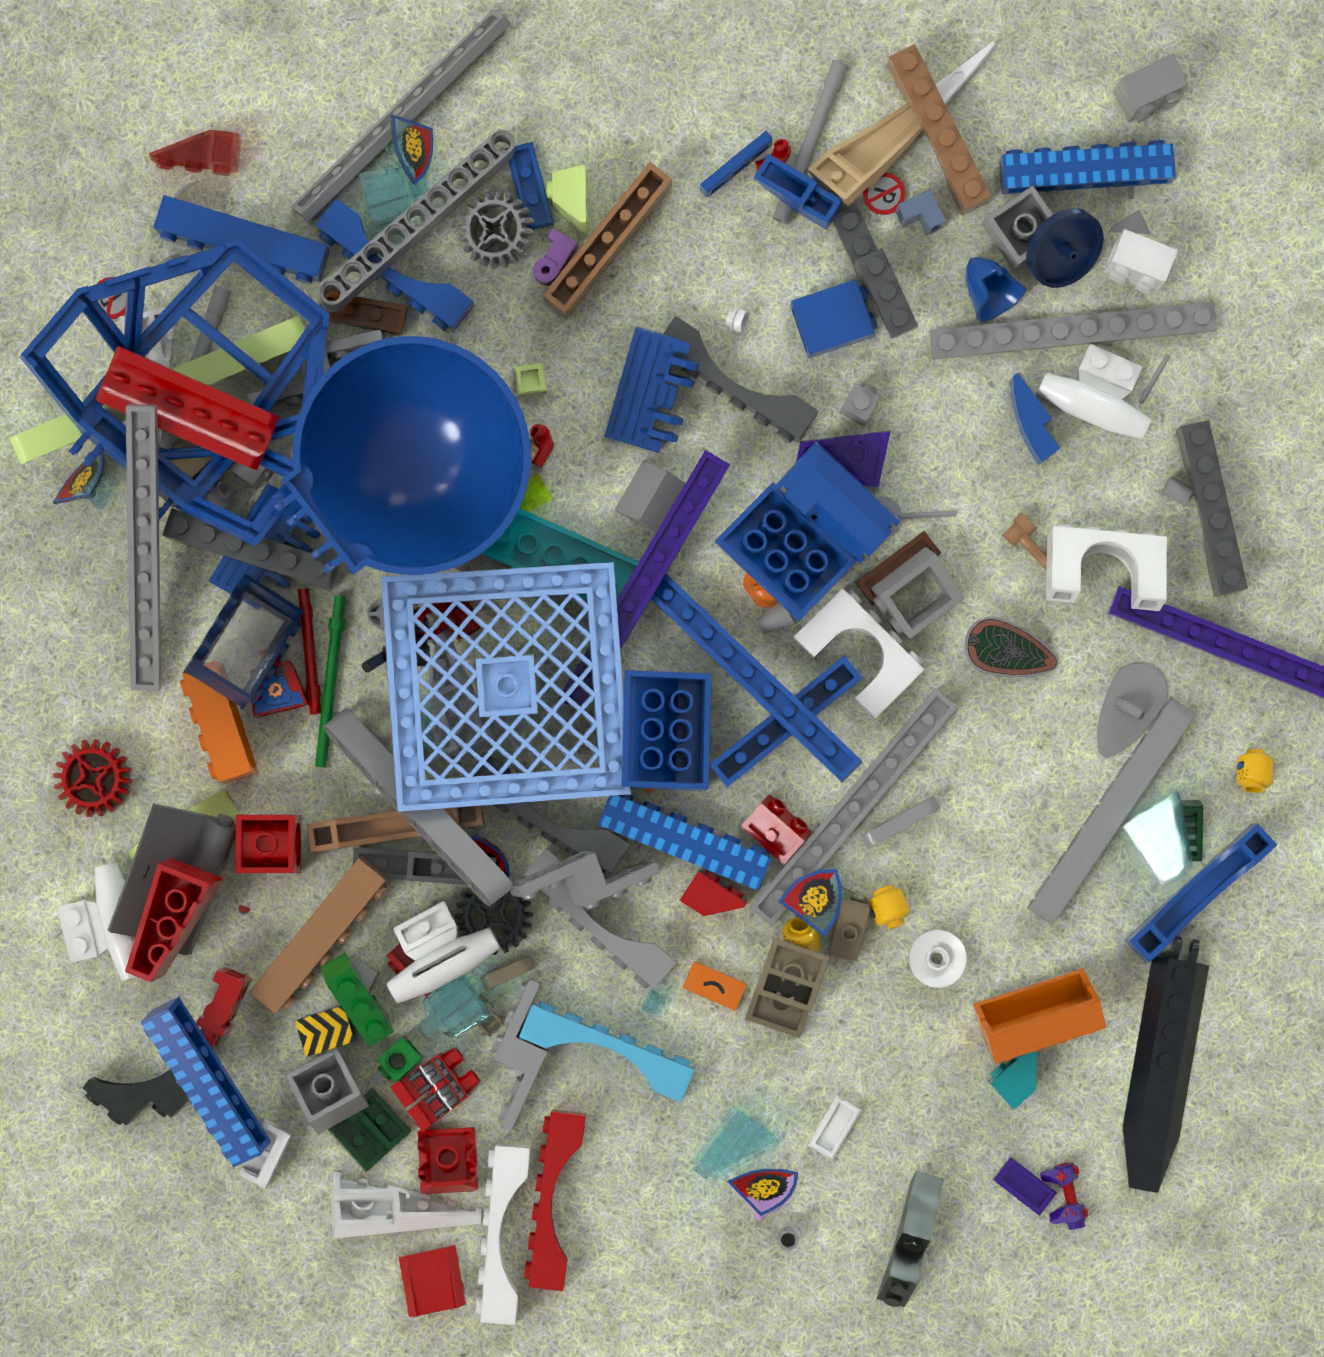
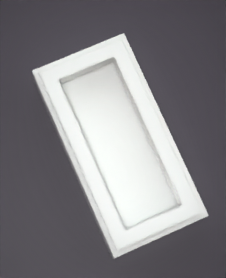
M836 1094L807 1145L833 1160L862 1109Z

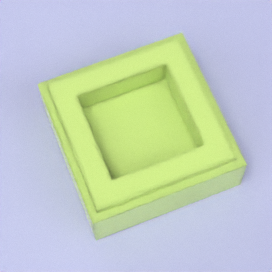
M542 363L514 367L519 396L547 392Z

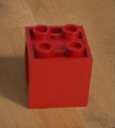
M236 815L235 873H301L302 815Z

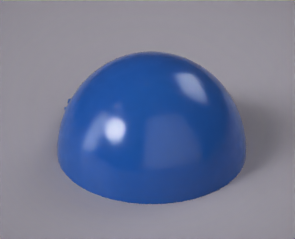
M421 336L391 337L374 341L350 352L333 364L311 389L302 406L294 432L292 450L293 471L281 479L292 493L274 507L279 512L286 509L294 500L297 499L303 508L288 517L287 524L291 526L308 514L328 540L311 553L314 559L321 557L331 547L339 554L334 560H330L324 565L322 570L325 574L343 561L353 575L365 566L400 575L433 574L460 566L480 555L501 537L512 523L526 493L531 467V444L523 412L516 397L499 374L470 351L440 339Z

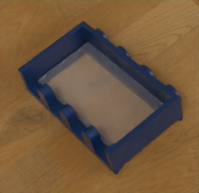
M245 573L230 594L183 673L192 675L241 706L240 709L242 710L249 702L255 704L263 691L259 687L263 680L267 682L276 670V667L272 665L276 657L281 659L290 646L286 643L288 637H294L303 623L298 620L304 611Z

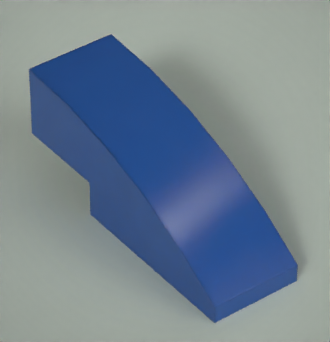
M770 154L767 155L753 177L756 182L782 202L825 230H828L842 207V200L822 189L818 186V182Z
M1017 373L1010 380L1014 415L1029 452L1037 464L1040 465L1055 454L1060 447L1044 427L1051 421L1052 417L1019 373Z

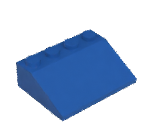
M772 482L715 540V543L799 622L838 583L857 560L823 528L815 523L811 517L809 518L786 498L785 493L781 489L779 490L776 484Z
M624 671L621 787L701 792L709 789L711 674Z

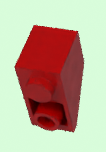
M705 870L704 874L699 871L696 873L679 900L702 916L744 908L747 902L742 900L745 894L731 885L726 890L718 884L720 878L708 870Z

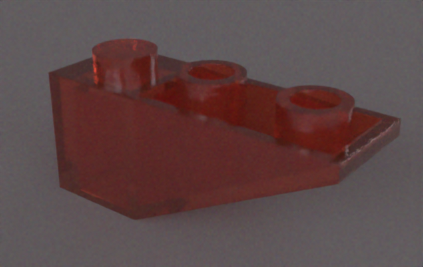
M208 130L150 152L149 158L156 164V167L172 170L174 166H182L188 172L201 173L202 169L213 170V173L216 175L229 176L230 172L238 173L242 138L236 132Z

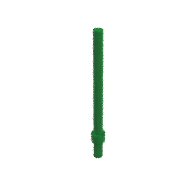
M335 595L332 618H329L328 629L331 631L315 758L316 767L326 768L329 737L324 731L323 725L332 719L342 631H345L346 620L344 619L345 596Z

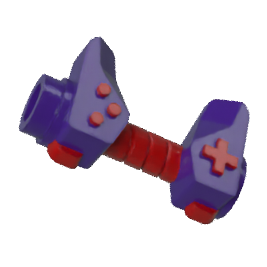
M1073 1162L1055 1165L1053 1169L1041 1172L1042 1181L1061 1185L1064 1189L1066 1206L1051 1212L1049 1215L1050 1222L1052 1224L1066 1223L1069 1230L1085 1227L1088 1210L1084 1204L1077 1202L1073 1181L1078 1178V1166L1074 1165Z

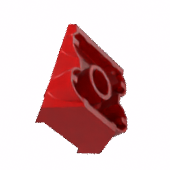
M474 1127L417 1131V1148L419 1153L418 1178L420 1180L421 1193L432 1195L474 1192L479 1189L476 1131Z
M455 1245L399 1257L409 1317H418L466 1305L465 1288L461 1279L459 1259Z

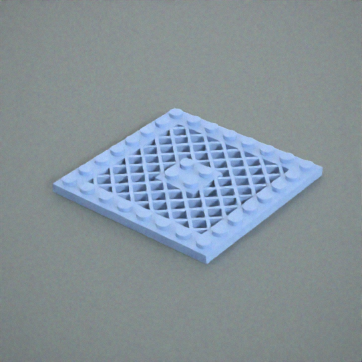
M614 562L381 577L397 812L631 794L630 787H621L624 696ZM576 594H586V602ZM568 595L559 606L548 597ZM539 597L530 608L519 599ZM571 598L584 608L575 619L563 610ZM510 599L501 610L490 601ZM542 600L555 610L546 621L534 612ZM465 601H481L472 612L461 603ZM453 602L443 614L432 605L434 603ZM513 602L526 612L517 623L505 614ZM423 604L413 615V605ZM484 604L497 613L488 625L476 616V613ZM455 606L468 615L459 627L446 617ZM426 607L439 617L430 629L417 619ZM558 613L570 623L561 635L549 625ZM586 613L588 631L578 623ZM529 615L541 625L532 637L520 627ZM500 617L513 627L503 639L491 629ZM471 619L484 629L474 641L462 631ZM442 621L455 631L445 643L433 633ZM414 624L425 632V635L417 644L415 642ZM574 627L586 637L577 648L565 639ZM545 629L557 639L548 650L536 641ZM516 631L528 640L519 652L507 643ZM486 633L499 642L490 654L478 645ZM457 635L470 644L461 656L449 647V644ZM428 637L441 646L432 658L419 649ZM588 642L590 660L580 652ZM560 643L572 652L563 664L551 654ZM531 645L544 654L535 665L534 655L522 656ZM502 647L514 655L493 658ZM473 648L485 657L474 659L475 669L464 660ZM444 650L457 660L447 672L435 662ZM416 653L428 662L419 673L417 670ZM576 656L588 666L579 677L567 668ZM547 658L559 668L550 679L538 670ZM460 664L472 673L463 686L451 676ZM430 666L443 675L434 687L421 678ZM590 671L592 675V689L582 681ZM562 672L574 681L565 693L553 683ZM535 675L546 683L537 695ZM475 678L477 698L466 689ZM446 680L459 689L450 701L437 692ZM418 682L430 691L421 702ZM578 685L590 695L581 706L569 697ZM549 687L561 696L552 709L540 699ZM462 693L474 702L465 715L452 705ZM433 695L445 704L436 717L423 707ZM592 700L594 703L595 719L584 710ZM564 701L577 710L567 722L556 713V710ZM537 704L548 712L539 724L527 715L538 713ZM477 707L479 718L490 717L481 728L468 719ZM448 709L461 718L452 730H449L439 721ZM421 712L431 720V723L423 732ZM580 714L592 724L583 735L571 726ZM518 715L510 726L498 717ZM551 716L563 725L554 738L542 728ZM522 718L534 727V730L525 740L513 730ZM493 720L506 730L496 742L484 732ZM464 722L477 732L467 744L455 735ZM435 724L448 734L438 746L426 737V734ZM594 729L596 730L597 748L587 740ZM566 730L579 739L570 751L558 742ZM538 732L550 741L541 753L529 744ZM509 734L521 743L512 755L499 746ZM480 736L492 745L483 757L470 748ZM450 738L463 747L453 760L441 750ZM423 741L434 750L425 761ZM582 743L594 752L585 765L573 755ZM553 746H556L565 754L556 767L544 757ZM524 748H527L537 757L527 769L515 759ZM495 750L508 759L498 771L486 762ZM466 752L479 761L469 773L457 764ZM437 753L449 763L440 775L427 766ZM598 757V767L589 768ZM569 759L581 768L560 770ZM540 761L552 770L531 772ZM511 763L523 772L502 774ZM482 765L494 774L472 777ZM453 767L464 776L462 778L443 779ZM425 770L430 775H432L435 778V780H425Z

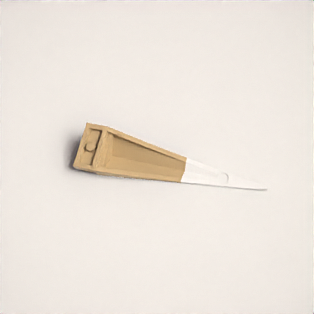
M991 42L935 84L945 105L996 49V42ZM907 103L862 132L829 149L808 170L812 177L849 206L866 188L871 189L923 131V128L912 108Z

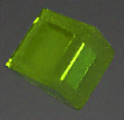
M539 474L529 478L526 493L520 506L521 509L528 512L553 499Z

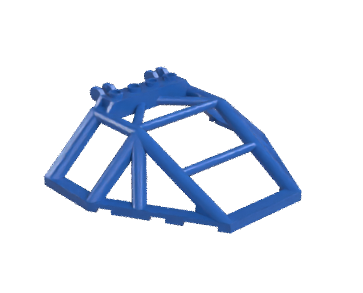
M236 239L215 248L189 256L184 255L168 260L160 265L149 266L107 279L102 283L76 289L19 357L82 434L69 452L74 456L89 439L96 447L85 457L83 464L89 467L101 451H104L127 470L126 425L103 408L104 404L95 400L105 376L82 402L45 356L81 313L86 316L114 353L117 346H120L143 357L152 350L181 317H184L266 384L253 405L266 411L271 410L307 358L302 399L303 406L311 389L323 375V361L330 314L242 241ZM233 261L309 323L274 375L269 373L191 309L192 305ZM200 270L141 334L145 287ZM127 292L124 332L122 333L98 301ZM299 414L279 420L270 442L294 434ZM201 446L158 449L159 496L166 501L162 507H159V520L172 506L256 547L286 510L278 512L274 506L292 492L283 483L254 521L251 522L202 499L233 460ZM267 448L260 466L285 477L293 471V460ZM213 457L195 480L169 461Z

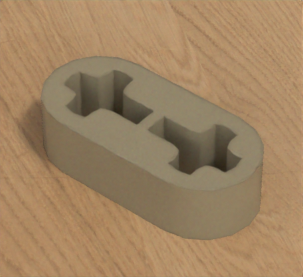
M529 955L480 977V980L486 991L535 969V966Z

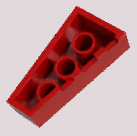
M173 858L158 863L125 972L148 982H153L165 976L224 878Z

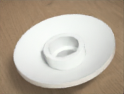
M931 930L923 933L914 941L909 952V965L913 975L924 985L933 988H943L954 984L964 973L967 964V954L962 942L955 935L944 930ZM935 953L942 955V961L939 964L932 962V955Z

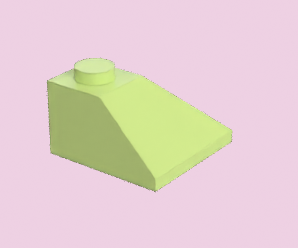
M586 165L552 172V181H547V198H552L553 207L581 234H588Z

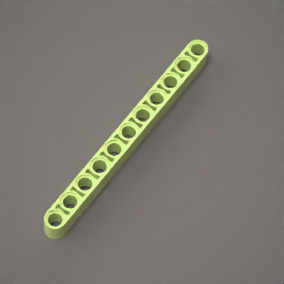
M299 315L234 342V344L258 364H261L289 352L304 332L305 327ZM222 348L173 368V370L207 385L214 384L247 370ZM105 404L102 406L119 421H126L125 413ZM64 414L14 435L9 440L22 465L76 442L82 434L76 425Z

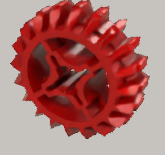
M98 739L93 740L91 748L87 740L81 741L82 750L76 744L71 745L73 755L63 752L62 756L67 762L58 761L56 763L57 767L63 768L62 773L56 772L53 774L54 778H61L62 783L54 785L55 789H64V792L58 796L59 800H65L69 797L70 799L65 807L71 809L77 804L75 813L81 815L86 808L87 817H93L95 809L98 816H104V806L108 811L114 812L115 806L112 802L115 801L117 804L122 805L124 800L118 795L120 793L129 795L130 790L123 788V784H132L133 782L131 778H124V774L130 773L132 768H122L121 766L127 762L128 758L122 756L117 759L116 757L120 754L121 750L116 747L109 752L111 748V743L105 742L100 749V741ZM98 754L106 758L110 763L95 768L91 762H88L85 756ZM78 762L81 775L72 785V771ZM89 770H91V773H100L95 779L97 786H94V783L85 784L90 779ZM114 771V785L108 794L105 780ZM90 788L101 800L87 802L76 793Z

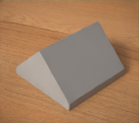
M642 461L615 511L656 533L685 483L669 471Z

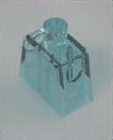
M402 167L358 174L377 231L387 227L415 202L414 197L423 195L429 190L425 176L415 184L413 180H408L406 171Z
M462 975L432 991L423 999L422 1003L430 1015L418 1023V1026L427 1038L439 1029L443 1034L454 1038L490 1019L492 1014L465 975Z

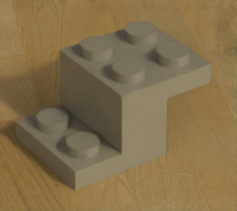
M774 938L766 962L761 969L745 1020L800 1038L808 1013L812 1011L830 956Z

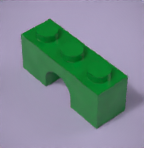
M346 952L320 967L326 985L369 1047L394 1032L389 1016L375 995L371 996L359 971Z

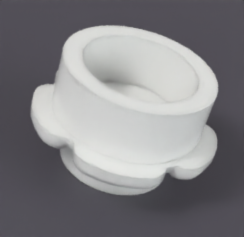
M737 306L735 310L729 311L726 326L730 328V332L733 334L736 332L744 333L749 322V311L742 310L741 306Z

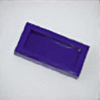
M1012 1157L1007 1159L993 1178L996 1183L1039 1216L1057 1194V1192Z

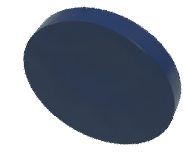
M1069 208L1053 214L1037 228L1028 244L1026 264L1029 272L1042 285L1051 288L1065 287L1075 283L1090 271L1100 256L1104 241L1102 226L1089 212L1079 208Z

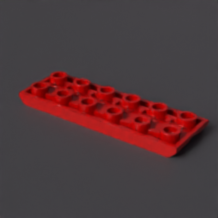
M117 346L95 399L125 414L127 404L157 405L159 429L254 470H258L280 418L278 415L120 346Z

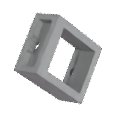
M927 547L923 548L871 588L876 595V598L873 599L876 606L882 613L887 611L892 618L888 621L892 629L898 635L903 633L909 639L965 598L937 555ZM927 569L943 592V595L907 622L890 596Z

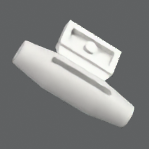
M1092 344L1088 346L1077 371L1078 380L1045 373L1037 391L1039 396L1065 413L1109 432L1142 440L1151 422L1150 417L1123 400L1131 394L1143 366Z
M117 862L95 867L96 902L87 899L57 907L70 963L101 956L108 949L120 979L134 978L136 976L126 973L125 969L135 937L108 931L125 883L124 877Z
M445 901L393 928L405 954L414 960L412 964L387 982V986L395 1001L401 1003L430 993L473 970L501 948L492 929L488 927L458 938L459 927Z

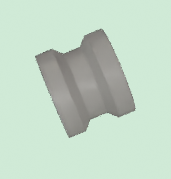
M382 599L372 602L367 611L368 620L379 629H384Z

